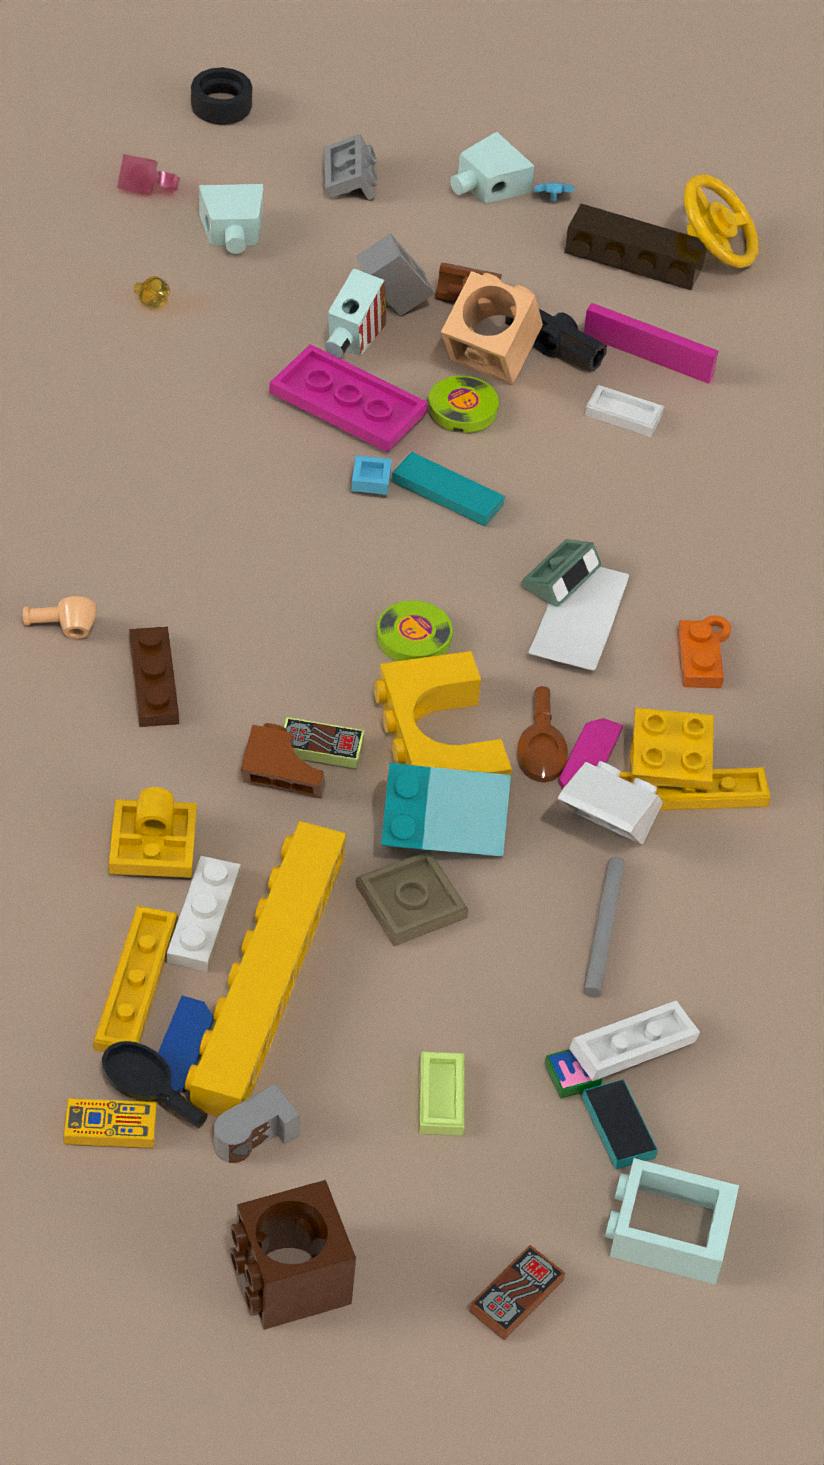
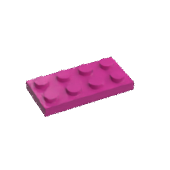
M311 344L272 379L269 385V393L386 452H389L427 413L428 402Z

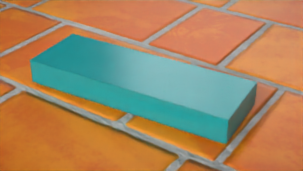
M412 451L392 472V482L483 526H486L504 505V495Z

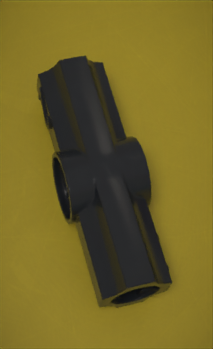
M539 309L543 326L534 342L536 348L542 354L549 357L560 353L594 372L601 365L606 355L607 345L578 330L575 320L570 315L560 312L552 316ZM506 316L505 324L510 326L514 319Z

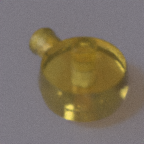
M152 276L143 283L137 282L134 285V292L138 294L140 302L145 307L157 309L166 303L170 294V287L164 279Z

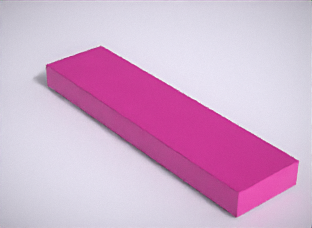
M591 303L587 308L583 333L592 338L708 384L714 377L718 350Z

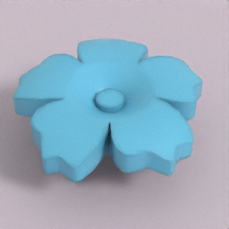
M555 182L539 183L534 187V192H551L550 201H557V193H562V191L574 192V186Z

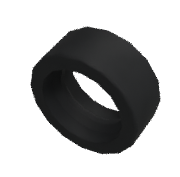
M210 68L200 72L194 77L191 84V106L193 112L204 121L220 125L233 124L243 120L250 114L252 108L253 87L251 81L244 73L231 68ZM213 93H228L236 97L230 99H217L212 98L208 95Z

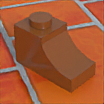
M265 723L263 727L252 725L241 767L244 782L322 798L326 784L324 771L309 766L297 756L293 750L292 733L287 732L286 728L273 723Z

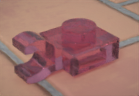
M123 154L117 187L122 190L152 195L154 185L177 191L180 177H177V174L156 171L158 165L156 160Z

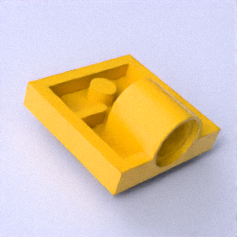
M635 707L629 761L631 783L634 782L635 778H639L651 785L710 790L713 779L714 715Z
M160 787L143 789L139 793L137 800L115 799L109 855V874L192 878L197 803L174 802L173 794Z

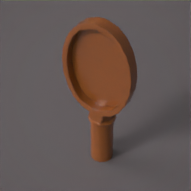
M540 686L535 690V715L533 716L535 724L526 728L522 733L517 747V760L520 769L531 780L549 782L561 775L567 762L568 749L564 736L551 725L550 689Z

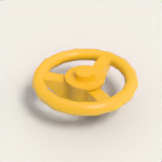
M708 174L691 176L684 187L683 203L689 220L687 225L688 235L698 237L706 246V251H710V253L726 265L734 268L751 266L759 254V238L754 222L745 205L734 191L720 179ZM701 187L714 191L728 204L732 211L719 202L710 204ZM742 227L746 239V252L743 255L733 253L727 238L736 236L737 230Z

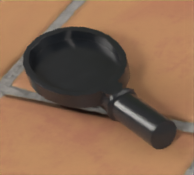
M131 1041L114 1043L105 1050L102 1056V1071L109 1084L117 1091L138 1101L149 1102L159 1100L165 1105L166 1109L170 1108L196 1128H200L205 1123L208 1114L171 1087V1070L169 1065L155 1050L146 1045Z

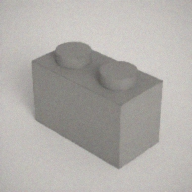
M391 233L356 256L362 272L385 280L386 308L391 306L399 316H402L434 294L425 271Z

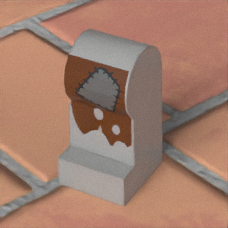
M275 1083L217 1117L214 1123L215 1153L223 1161L238 1163L244 1161L250 1155L253 1148L276 1136L286 1144L299 1137L300 1115Z

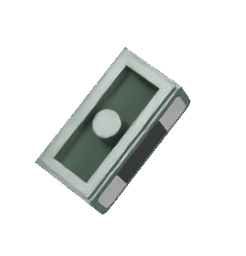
M565 539L523 578L521 583L523 587L549 604L560 606L601 566V560L593 542Z

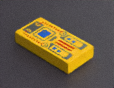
M68 1098L64 1144L154 1148L157 1102Z

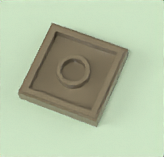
M430 850L356 878L357 889L393 946L466 919L468 916L467 906Z

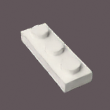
M200 856L167 951V963L208 972L240 877L241 864Z
M673 1001L575 1037L569 1049L591 1080L595 1081L696 1042L700 1031L679 1003Z

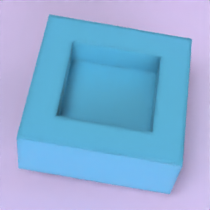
M356 455L351 491L388 495L392 459Z

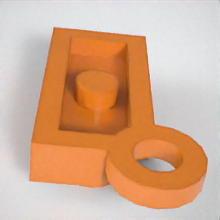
M713 615L706 617L703 621L680 620L678 638L683 687L722 688L724 676L720 642L727 640L730 636L731 625L727 619ZM711 626H718L722 631L714 632Z

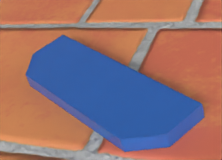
M183 995L180 998L158 1051V1054L163 1057L171 1070V1087L175 1091H179V1093L186 1091L185 1082L188 1071L192 1064L197 1065L203 1035L207 1029L211 1030L214 1022V1017L204 1001Z

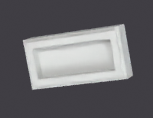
M598 385L586 406L585 416L651 437L663 415L664 406Z

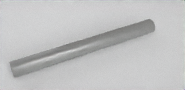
M616 856L611 857L608 862L584 993L593 998L601 995L625 861Z

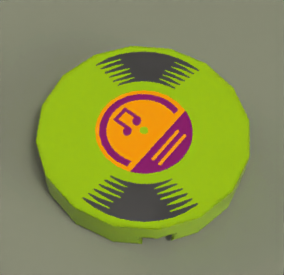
M455 375L440 380L433 385L428 398V411L434 422L451 431L454 428L463 429L462 433L484 430L495 421L499 409L498 394L494 388L485 381L471 376Z
M420 600L402 601L389 606L381 613L377 622V643L384 654L395 661L445 655L450 648L453 638L452 621L447 614L434 604Z

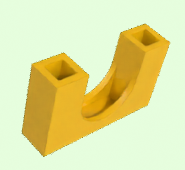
M472 651L380 664L379 680L374 681V695L377 704L383 703L385 709L383 710V724L386 733H392L393 735L392 752L396 763L511 775L512 768L502 739L463 745H448L427 737L416 725L421 718L433 712L478 705L481 678Z

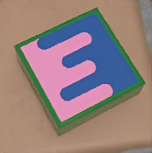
M570 1049L546 1055L545 1066L560 1099L583 1093L585 1089L601 1085L602 1078L592 1081Z

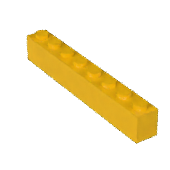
M299 821L294 835H287L285 837L281 850L282 864L280 867H273L268 881V890H270L268 898L261 897L256 908V927L254 930L248 929L244 936L241 953L244 954L241 963L234 962L230 970L227 984L230 987L227 997L221 995L217 1001L214 1011V1020L216 1021L213 1031L208 1029L205 1031L199 1050L202 1058L199 1065H191L187 1074L185 1090L190 1091V1102L209 1115L219 1117L225 1111L250 1098L344 862L347 833Z

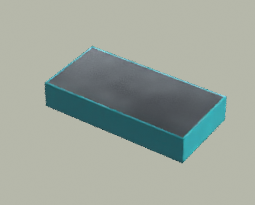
M624 1079L583 1090L582 1100L615 1170L631 1166L634 1158L643 1161L656 1158L658 1149Z

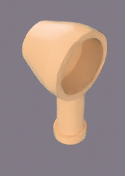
M71 596L62 599L56 607H23V622L25 626H31L32 623L60 622L63 632L67 637L82 639L88 636L96 618L97 606L89 598Z

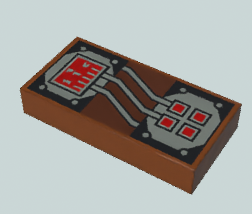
M529 1245L471 1303L469 1312L505 1340L564 1281L565 1272L533 1246Z

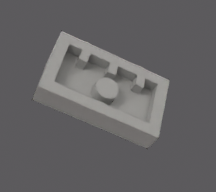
M361 134L325 146V189L330 198L341 194H348L355 189L361 188L368 200L374 199V185L378 184V179L374 170V164H377V157L372 145H366Z

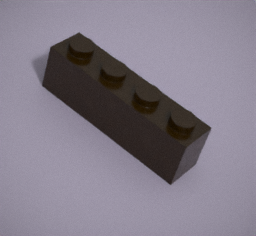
M581 203L568 226L564 253L692 290L703 268L707 248L698 237Z

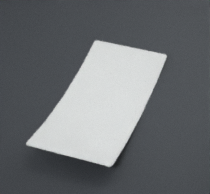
M599 567L560 606L548 604L528 653L594 671L611 631L629 575Z

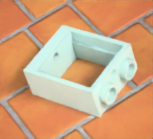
M634 1158L630 1175L620 1174L615 1200L623 1201L620 1212L611 1210L605 1237L613 1239L609 1257L716 1285L724 1258L739 1185ZM640 1190L713 1209L706 1247L629 1227L637 1191Z

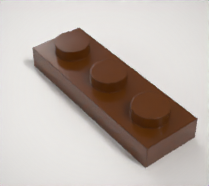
M168 626L129 629L139 727L179 724Z

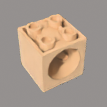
M471 271L441 330V334L451 361L513 385L543 324L536 296L528 288L520 285L512 287L502 283L498 277L492 274L483 273V275ZM505 315L514 319L508 329L497 335L483 336L474 332L480 322L491 316Z

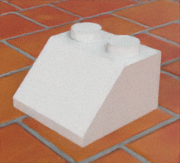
M599 761L597 767L585 762L563 788L558 800L571 812L643 845L663 804L661 798L655 794L657 788L639 778H635L634 782L630 783L619 777L621 773L619 769L605 762Z

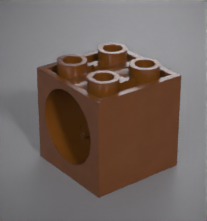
M326 1180L237 1204V1221L231 1225V1234L235 1247L230 1248L231 1261L237 1275L244 1274L248 1287H244V1295L248 1310L251 1315L258 1313L264 1330L352 1304L356 1256ZM282 1248H295L309 1253L314 1258L300 1264H284L271 1259L267 1254Z

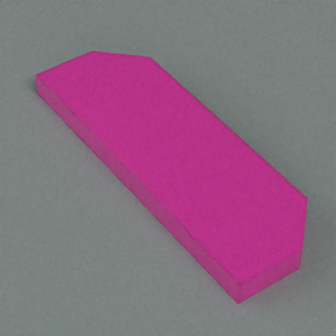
M605 718L585 724L559 777L558 783L562 790L585 762L596 767L599 761L608 762L622 732V724Z

